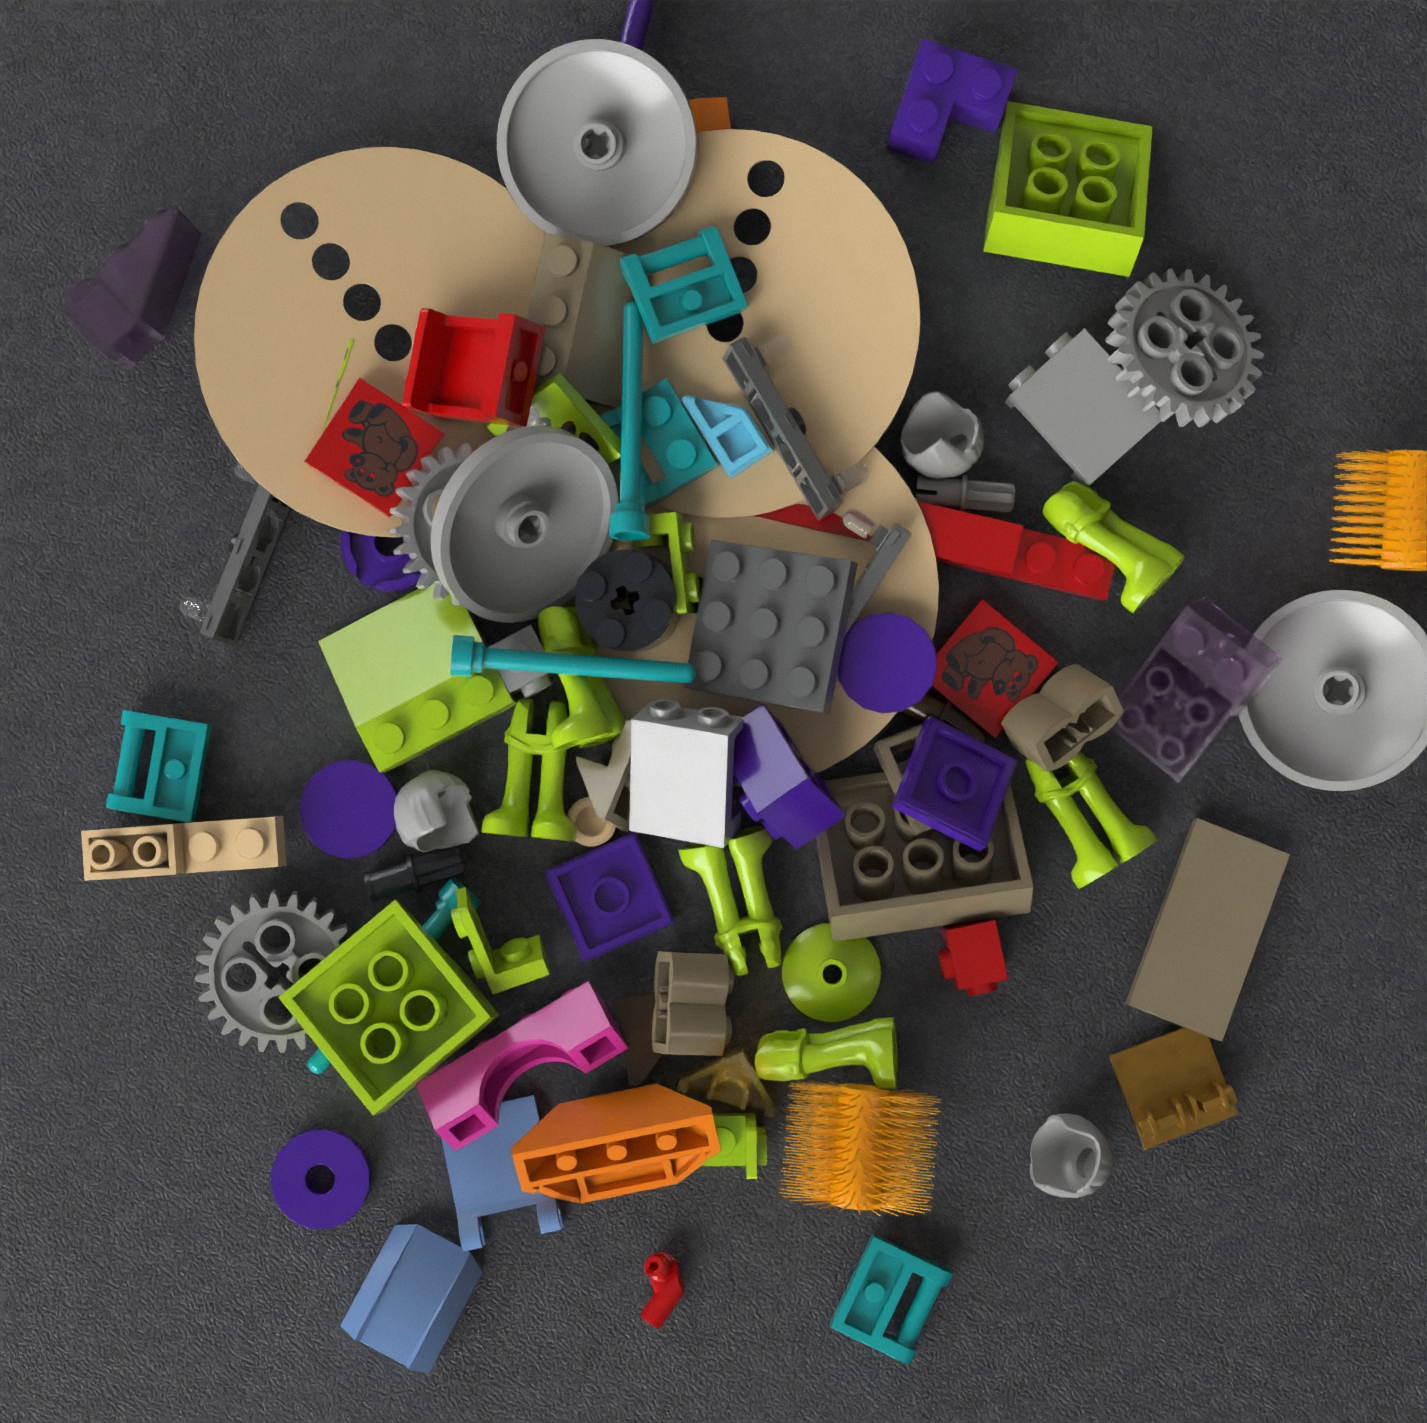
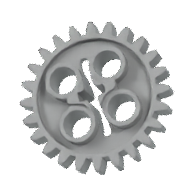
M1171 268L1160 277L1153 272L1142 283L1140 281L1136 282L1126 292V295L1116 303L1114 307L1117 312L1108 320V324L1115 330L1106 338V343L1118 347V349L1108 358V361L1122 364L1124 369L1115 378L1117 381H1131L1133 386L1128 391L1127 396L1129 398L1135 397L1140 393L1145 397L1142 407L1144 412L1156 405L1160 407V421L1164 422L1176 413L1179 427H1184L1194 419L1199 428L1203 427L1211 419L1215 423L1220 422L1227 415L1234 413L1244 405V400L1255 392L1256 388L1252 383L1262 376V371L1254 365L1264 357V353L1251 348V346L1261 338V334L1247 332L1246 326L1254 317L1252 315L1239 316L1237 310L1242 303L1240 298L1231 302L1224 299L1227 293L1226 285H1222L1216 291L1210 289L1209 275L1206 274L1198 283H1194L1193 274L1190 269H1187L1177 278Z
M469 443L458 445L456 456L450 447L439 449V462L431 455L420 459L425 474L416 469L408 471L406 476L413 484V488L400 487L395 491L399 497L406 501L405 505L390 508L391 514L402 518V525L389 529V534L403 536L404 540L403 544L393 550L394 555L409 554L411 560L405 565L403 572L412 573L420 571L422 574L418 579L416 587L423 589L434 583L433 598L436 600L445 599L449 592L441 583L432 560L431 528L434 516L432 515L431 505L435 497L441 496L454 472L473 453ZM451 595L452 605H454V606H462V604L459 603V602Z
M274 889L271 892L268 904H262L257 894L253 893L250 896L249 910L246 911L237 902L231 905L233 921L218 915L214 923L220 930L221 935L206 932L203 941L213 951L205 950L198 952L196 960L209 966V968L197 972L195 981L207 983L210 987L204 989L198 998L200 1002L215 1001V1005L209 1011L207 1017L209 1020L221 1016L227 1019L221 1032L223 1035L230 1033L235 1028L242 1031L239 1038L240 1046L246 1044L251 1036L258 1038L259 1052H264L269 1040H276L280 1053H285L288 1039L293 1038L301 1050L306 1048L307 1033L291 1013L285 1016H276L268 1009L267 1001L274 996L282 995L292 986L290 981L295 984L304 976L300 965L305 960L316 958L322 961L344 943L340 939L348 931V925L345 923L332 928L330 923L335 912L333 908L321 915L315 913L318 898L313 897L305 907L299 906L298 891H293L288 902L281 903L279 894ZM269 926H281L289 933L290 941L285 946L272 947L265 942L262 932ZM249 941L255 945L266 961L255 953L246 950L243 943ZM237 963H246L254 969L256 979L248 984H239L230 977L229 968ZM269 963L274 967H278L282 963L288 965L286 976L290 981L281 975L274 980L268 976L271 968Z

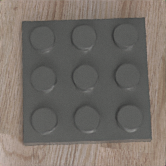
M711 540L688 663L696 669V677L692 682L684 683L683 688L830 714L858 563L850 560Z

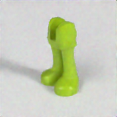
M1077 481L1069 482L1059 492L1048 498L1043 508V515L1067 540L1074 544L1080 543L1099 553L1121 570L1127 579L1121 595V603L1134 614L1151 595L1156 594L1180 566L1185 556L1170 544L1122 520L1110 509L1111 503L1098 496V493L1089 486L1086 487Z
M551 606L539 613V636L545 652L596 656L595 650L599 648V645L582 627L576 607ZM558 674L565 688L570 715L551 732L554 750L579 745V748H586L615 740L623 730L625 719L604 678Z
M518 699L510 727L504 732V741L508 744V771L504 798L499 809L485 815L482 823V833L528 837L533 755H542L539 800L532 825L531 837L575 841L576 826L566 816L563 802L565 762L567 750L571 747L554 750L551 740L552 730L568 718L566 703L551 701L546 735L532 734L534 724L533 699Z
M1081 751L1064 765L1070 775L1060 781H1057L1052 771L1047 772L1028 758L1025 760L1028 773L1035 786L1034 796L1040 803L1047 805L1073 845L1077 861L1071 871V877L1078 889L1116 868L1118 864L1078 809L1071 797L1073 794L1079 792L1107 834L1113 852L1120 863L1129 860L1158 841L1148 826L1133 824L1121 812L1096 774L1097 765L1093 759L1085 757Z
M764 825L739 830L728 843L749 915L740 918L728 875L724 848L692 842L678 849L684 866L698 872L706 886L718 931L714 936L715 944L723 950L724 955H727L728 964L733 969L735 976L748 974L746 951L744 946H741L739 936L755 931L759 933L761 940L759 946L765 956L767 967L774 968L781 965L779 934L783 926L780 919L774 916L763 875L762 857L772 844V836Z
M894 1017L875 1018L868 1022L826 1033H807L805 1028H801L796 1031L776 1030L773 1033L765 1034L761 1037L757 1046L754 1059L755 1069L761 1079L791 1081L805 1079L810 1073L837 1066H865L869 1069L873 1081L879 1089L897 1090L898 1047Z

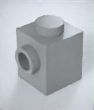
M532 625L488 647L545 652L540 636ZM497 669L509 693L516 695L523 692L525 698L552 685L549 677L556 674Z

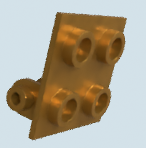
M1182 1027L1109 1055L1145 1150L1238 1115L1234 1105L1238 1103L1236 1094L1232 1086L1226 1084L1207 1036Z

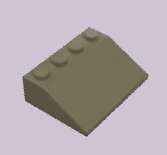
M884 772L825 781L846 815L816 836L833 942L1031 912L1033 883L1010 783L988 845L983 850L977 851L934 828L915 836L905 814L891 807L895 794Z

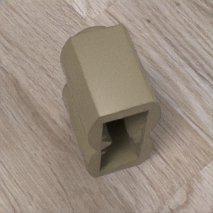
M1073 664L1053 675L1043 686L1039 694L1031 695L1017 703L1007 713L1001 724L1012 747L1048 772L1068 763L1081 750L1086 741L1093 740L1106 733L1119 720L1124 710L1112 685L1080 665Z
M658 951L654 976L656 1003L652 1020L653 1052L672 1055L723 1056L725 1045L730 1042L732 1035V1023L730 1017L726 1015L725 1003L727 995L732 992L734 986V971L728 964L727 955Z

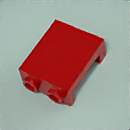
M422 308L415 331L413 350L405 381L403 406L432 417L527 427L546 327L516 314L499 313L498 319L453 316L431 308Z

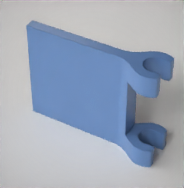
M535 1095L501 1102L499 1126L457 1151L441 1137L456 1207L459 1237L463 1252L482 1248L483 1245H486L485 1232L480 1217L536 1204L541 1234L561 1230L564 1227L558 1199L551 1198L538 1191L535 1194L522 1192L511 1155V1147L540 1121Z

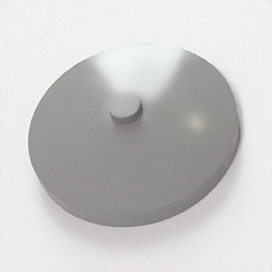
M606 39L579 40L554 48L539 57L520 75L512 86L502 107L498 122V163L504 183L512 199L527 218L548 234L590 241L603 246L620 245L652 232L672 215L683 200L692 182L698 157L696 120L683 88L668 69L656 59L640 49L618 41Z
M539 425L517 428L496 436L480 446L459 466L448 481L440 496L432 521V560L436 573L445 589L472 613L491 621L506 623L536 619L544 609L551 606H562L576 596V584L580 575L584 573L594 560L608 553L613 538L609 537V515L615 513V505L619 502L616 483L607 462L592 446L573 433L552 426Z
M1321 591L1303 596L1284 605L1267 618L1253 634L1242 655L1237 672V710L1250 743L1258 754L1276 771L1295 782L1315 789L1328 791L1358 790L1374 786L1396 776L1412 764L1427 747L1426 633L1410 615L1396 605L1375 595L1359 591Z

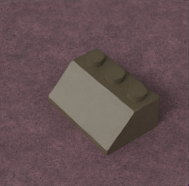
M545 233L527 314L528 320L546 327L534 389L561 373L587 403L614 409L622 406L624 306L629 301H635L623 277L619 260L629 254L594 242ZM651 274L646 276L647 279H648V282H649V280H650Z

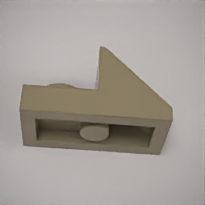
M626 720L621 734L613 743L612 757L608 767L580 757H576V762L596 816L614 827L628 832L630 818L631 721Z

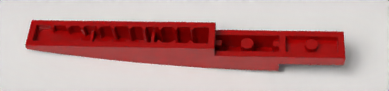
M917 501L931 534L937 562L1092 599L1107 600L1115 564L1080 543L1074 544L1065 538L1023 529V525ZM795 504L774 512L754 515L755 517L864 541L871 539V536L856 524L835 513L818 521L810 506L806 504Z

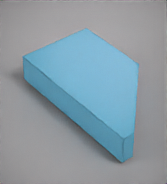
M690 395L681 398L731 479L774 452L746 407L714 402Z

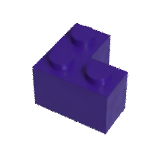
M922 38L890 134L887 149L933 164L948 118L995 133L1002 118L1017 69Z
M762 704L743 717V729L735 737L733 784L739 782L745 791L739 799L755 822L761 820L775 840L783 837L797 850L846 815L824 779L804 760L783 723Z

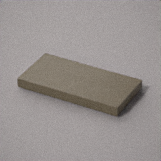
M1199 818L1193 819L1125 1005L1217 1041H1223L1290 854Z

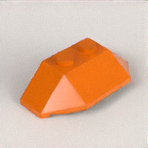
M659 1084L559 1103L511 1147V1155L522 1192L535 1194L538 1191L551 1198L580 1204L678 1184L697 1170L708 1157H714L721 1151L711 1106Z

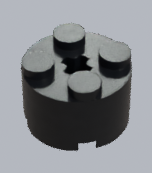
M626 549L606 553L594 560L577 580L575 603L579 621L587 634L603 647L618 651L634 652L653 649L671 637L680 621L682 614H677L676 610L677 593L673 581L672 568L650 554ZM626 591L639 594L640 600L633 604L634 613L631 610L622 608L621 602L626 599Z

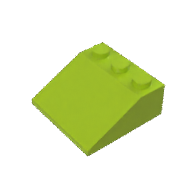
M1007 101L987 214L983 252L1130 277L1145 234L1152 126Z
M434 583L427 588L417 589L318 641L353 723L379 772H389L517 704L514 694L509 693L497 669L483 668L482 673L472 672V677L451 676V652L454 635L474 636L475 642H484V647L486 648L489 646L471 612L463 605H452L450 593L443 600L433 598Z
M396 899L278 997L373 1116L389 1109L414 1088L416 1083L427 1077L499 1016V1013L469 976Z

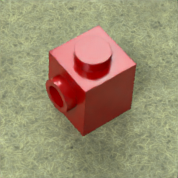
M994 919L970 921L941 927L946 949L938 950V958L944 980L952 979L954 986L958 990L967 988L968 996L996 991V982L1008 980L996 921Z

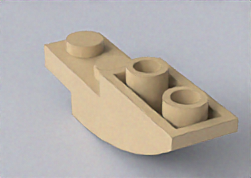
M283 816L81 831L84 881L287 866Z

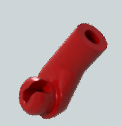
M667 1252L654 1253L644 1263V1271L646 1275H649L654 1294L641 1311L640 1316L657 1329L662 1327L685 1290L679 1264Z

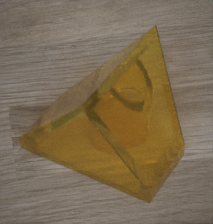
M742 1040L725 1049L723 1056H712L680 1074L677 1091L687 1093L688 1088L707 1093L706 1099L726 1102L745 1110L746 1105L763 1109L764 1116L775 1117L777 1110L776 1101L765 1081L757 1074L754 1062Z

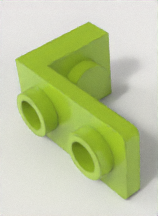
M678 512L650 515V537L644 540L633 541L634 549L664 546L663 537L669 536L673 581L677 593V614L694 613V602H700L701 589L698 573H690L688 552H695V534L692 522H685L684 514Z
M463 887L456 890L457 908L451 910L454 926L460 938L469 937L473 950L468 951L474 974L477 979L486 978L492 994L550 975L546 950L539 934L527 939L522 937L512 939L501 948L492 951L467 888Z
M713 1113L721 1151L714 1157H708L701 1166H746L747 1179H757V1165H767L766 1126H756L755 1113Z

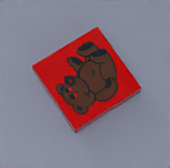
M359 377L304 463L390 518L392 515L390 508L397 507L402 500L395 492L396 489L410 487L412 484L406 473L413 469L421 471L423 467L420 459L432 454L444 433Z
M981 599L936 653L937 670L931 688L943 698L949 700L955 708L995 739L1004 729L1001 722L1007 713L1021 700L1031 696L1059 662Z

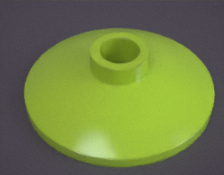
M830 923L817 924L801 932L789 945L782 963L783 985L791 1002L805 1015L824 1022L847 1020L862 1012L875 997L881 979L880 961L874 946L867 937L833 942ZM831 964L839 966L842 971L841 978L835 983H829L823 979L824 968Z

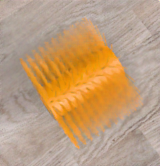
M1366 450L1376 453L1352 451L1358 453L1341 452L1344 454H1336L1344 455L1336 457H1350L1341 459H1365L1351 460L1361 463L1345 462L1349 464L1337 465L1348 466H1335L1356 468L1338 469H1348L1345 471L1371 470L1357 471L1371 474L1350 472L1352 474L1335 475L1340 476L1335 478H1349L1340 480H1359L1350 482L1366 483L1336 485L1344 487L1334 488L1344 491H1366L1356 492L1366 495L1333 496L1337 497L1333 499H1348L1339 501H1350L1349 503L1372 502L1363 504L1376 506L1355 504L1358 506L1342 505L1335 506L1340 508L1332 509L1343 510L1342 512H1359L1355 514L1378 513L1370 515L1384 517L1369 515L1337 516L1342 518L1332 517L1334 518L1332 520H1347L1337 522L1366 523L1361 525L1383 524L1379 525L1383 527L1341 526L1343 528L1333 527L1336 529L1331 530L1345 531L1341 533L1372 534L1369 536L1383 535V537L1361 536L1362 538L1336 537L1337 539H1331V541L1344 542L1346 544L1379 545V547L1382 546V549L1369 547L1371 549L1356 547L1332 549L1329 551L1352 555L1381 556V559L1344 558L1329 560V562L1358 566H1377L1387 570L1427 571V450H1386L1389 451L1388 453Z
M811 1081L819 1084L800 1082L805 1084L791 1083L803 1086L789 1085L791 1087L810 1088H792L796 1090H811L793 1093L806 1096L788 1095L804 1098L789 1097L790 1099L814 1101H794L796 1103H813H798L809 1106L789 1104L807 1108L787 1107L805 1109L790 1111H802L798 1114L812 1116L798 1114L791 1115L803 1117L786 1116L808 1120L787 1119L807 1122H792L803 1127L787 1125L803 1129H785L810 1132L788 1131L801 1134L789 1136L806 1139L784 1137L787 1139L804 1140H785L787 1142L803 1143L790 1145L804 1147L786 1148L807 1151H785L804 1152L786 1154H796L800 1157H787L807 1161L782 1158L783 1160L807 1162H783L805 1165L789 1166L802 1169L783 1168L803 1172L781 1171L807 1174H784L786 1176L802 1177L785 1178L806 1182L780 1180L803 1183L781 1184L803 1186H788L786 1188L805 1191L781 1190L806 1194L779 1193L813 1197H782L811 1198V1200L790 1201H827L803 1205L830 1203L832 1205L820 1209L837 1206L843 1208L839 1212L846 1208L858 1210L859 1214L860 1210H871L879 1216L881 1215L874 1210L879 1209L896 1216L899 1215L882 1208L910 1215L914 1214L893 1208L919 1213L925 1212L901 1207L930 1210L903 1205L932 1207L906 1203H928L908 1199L930 1201L908 1196L933 1197L903 1193L931 1195V1193L912 1192L927 1191L911 1187L933 1188L909 1185L931 1184L908 1181L929 1182L913 1178L931 1180V1178L913 1175L935 1177L933 1175L909 1172L933 1173L914 1170L926 1169L916 1167L915 1165L935 1167L914 1163H936L912 1161H931L918 1158L930 1156L912 1153L937 1155L914 1152H935L920 1150L919 1148L931 1147L917 1144L937 1146L920 1143L937 1142L913 1139L933 1140L923 1136L935 1135L918 1132L939 1134L936 1132L920 1131H937L934 1129H922V1127L932 1126L922 1123L939 1124L925 1122L939 1121L919 1119L935 1117L913 1115L929 1116L915 1112L937 1115L936 1113L923 1111L941 1112L925 1110L939 1108L916 1106H932L935 1104L921 1101L940 1103L931 1100L941 1099L924 1098L937 1096L910 1095L928 1093L904 1092L915 1090L891 1091L879 1089L876 1085L861 1084V1082L860 1084L829 1082L835 1084L831 1085ZM917 1103H926V1104H932V1105H921V1104H917ZM912 1124H920V1125H926V1126H916V1125H912ZM908 1136H917V1137H923V1138H915V1137H908ZM903 1157H912V1158H917V1159H909V1158H903Z

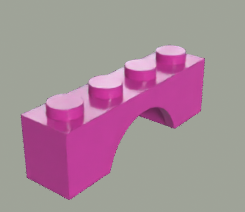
M587 981L577 988L566 991L559 999L539 1011L522 1017L517 1024L492 1039L480 1042L473 1050L450 1064L438 1067L431 1075L416 1083V1086L435 1131L457 1151L499 1126L500 1106L507 1089L518 1076L529 1068L545 1062H564L575 1066L586 1074L627 1050L628 1046L607 1004L591 983Z

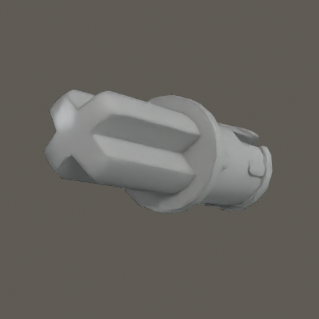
M918 474L917 489L936 490L937 493L916 492V501L945 508H956L965 512V509L1011 512L1014 507L1015 486L1012 483L968 480V474H963L962 479H935Z

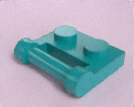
M714 225L699 230L698 236L641 257L634 253L619 260L623 277L632 291L652 344L744 312L748 307L721 236ZM704 255L709 259L710 267L650 287L646 277L647 275Z
M667 378L642 393L641 435L666 476L653 484L641 463L640 504L645 505V510L717 468L719 464ZM622 406L600 416L620 440ZM620 457V458H618V459H616V460H617L618 464H619L620 467H621V457Z
M123 710L120 725H125L114 792L108 793L106 808L189 823L195 822L212 725ZM145 729L156 731L143 799L133 795Z
M872 1233L830 1321V1327L898 1361L911 1364L917 1352L914 1344L941 1287L948 1286L954 1272L938 1262L926 1259ZM912 1273H916L924 1277L896 1337L884 1333Z

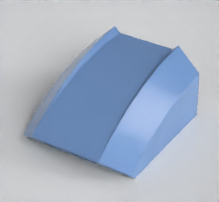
M418 1224L395 1225L340 1326L355 1341H360L405 1365L409 1370L429 1374L477 1284L482 1270L471 1252H463L461 1247Z

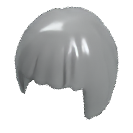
M939 391L924 394L914 404L901 433L902 455L912 469L926 477L935 479L957 477L969 470L972 464L977 462L984 448L982 424L970 409L962 408L949 396Z
M439 770L423 772L408 781L399 791L394 804L396 829L402 841L407 846L414 847L421 852L466 844L474 839L479 830L469 806L472 796L469 794L470 790L459 777Z
M1064 1113L1049 1116L1046 1122L1038 1129L1031 1143V1179L1035 1187L1056 1197L1078 1198L1094 1193L1106 1183L1113 1167V1153L1104 1134L1089 1120L1079 1115Z

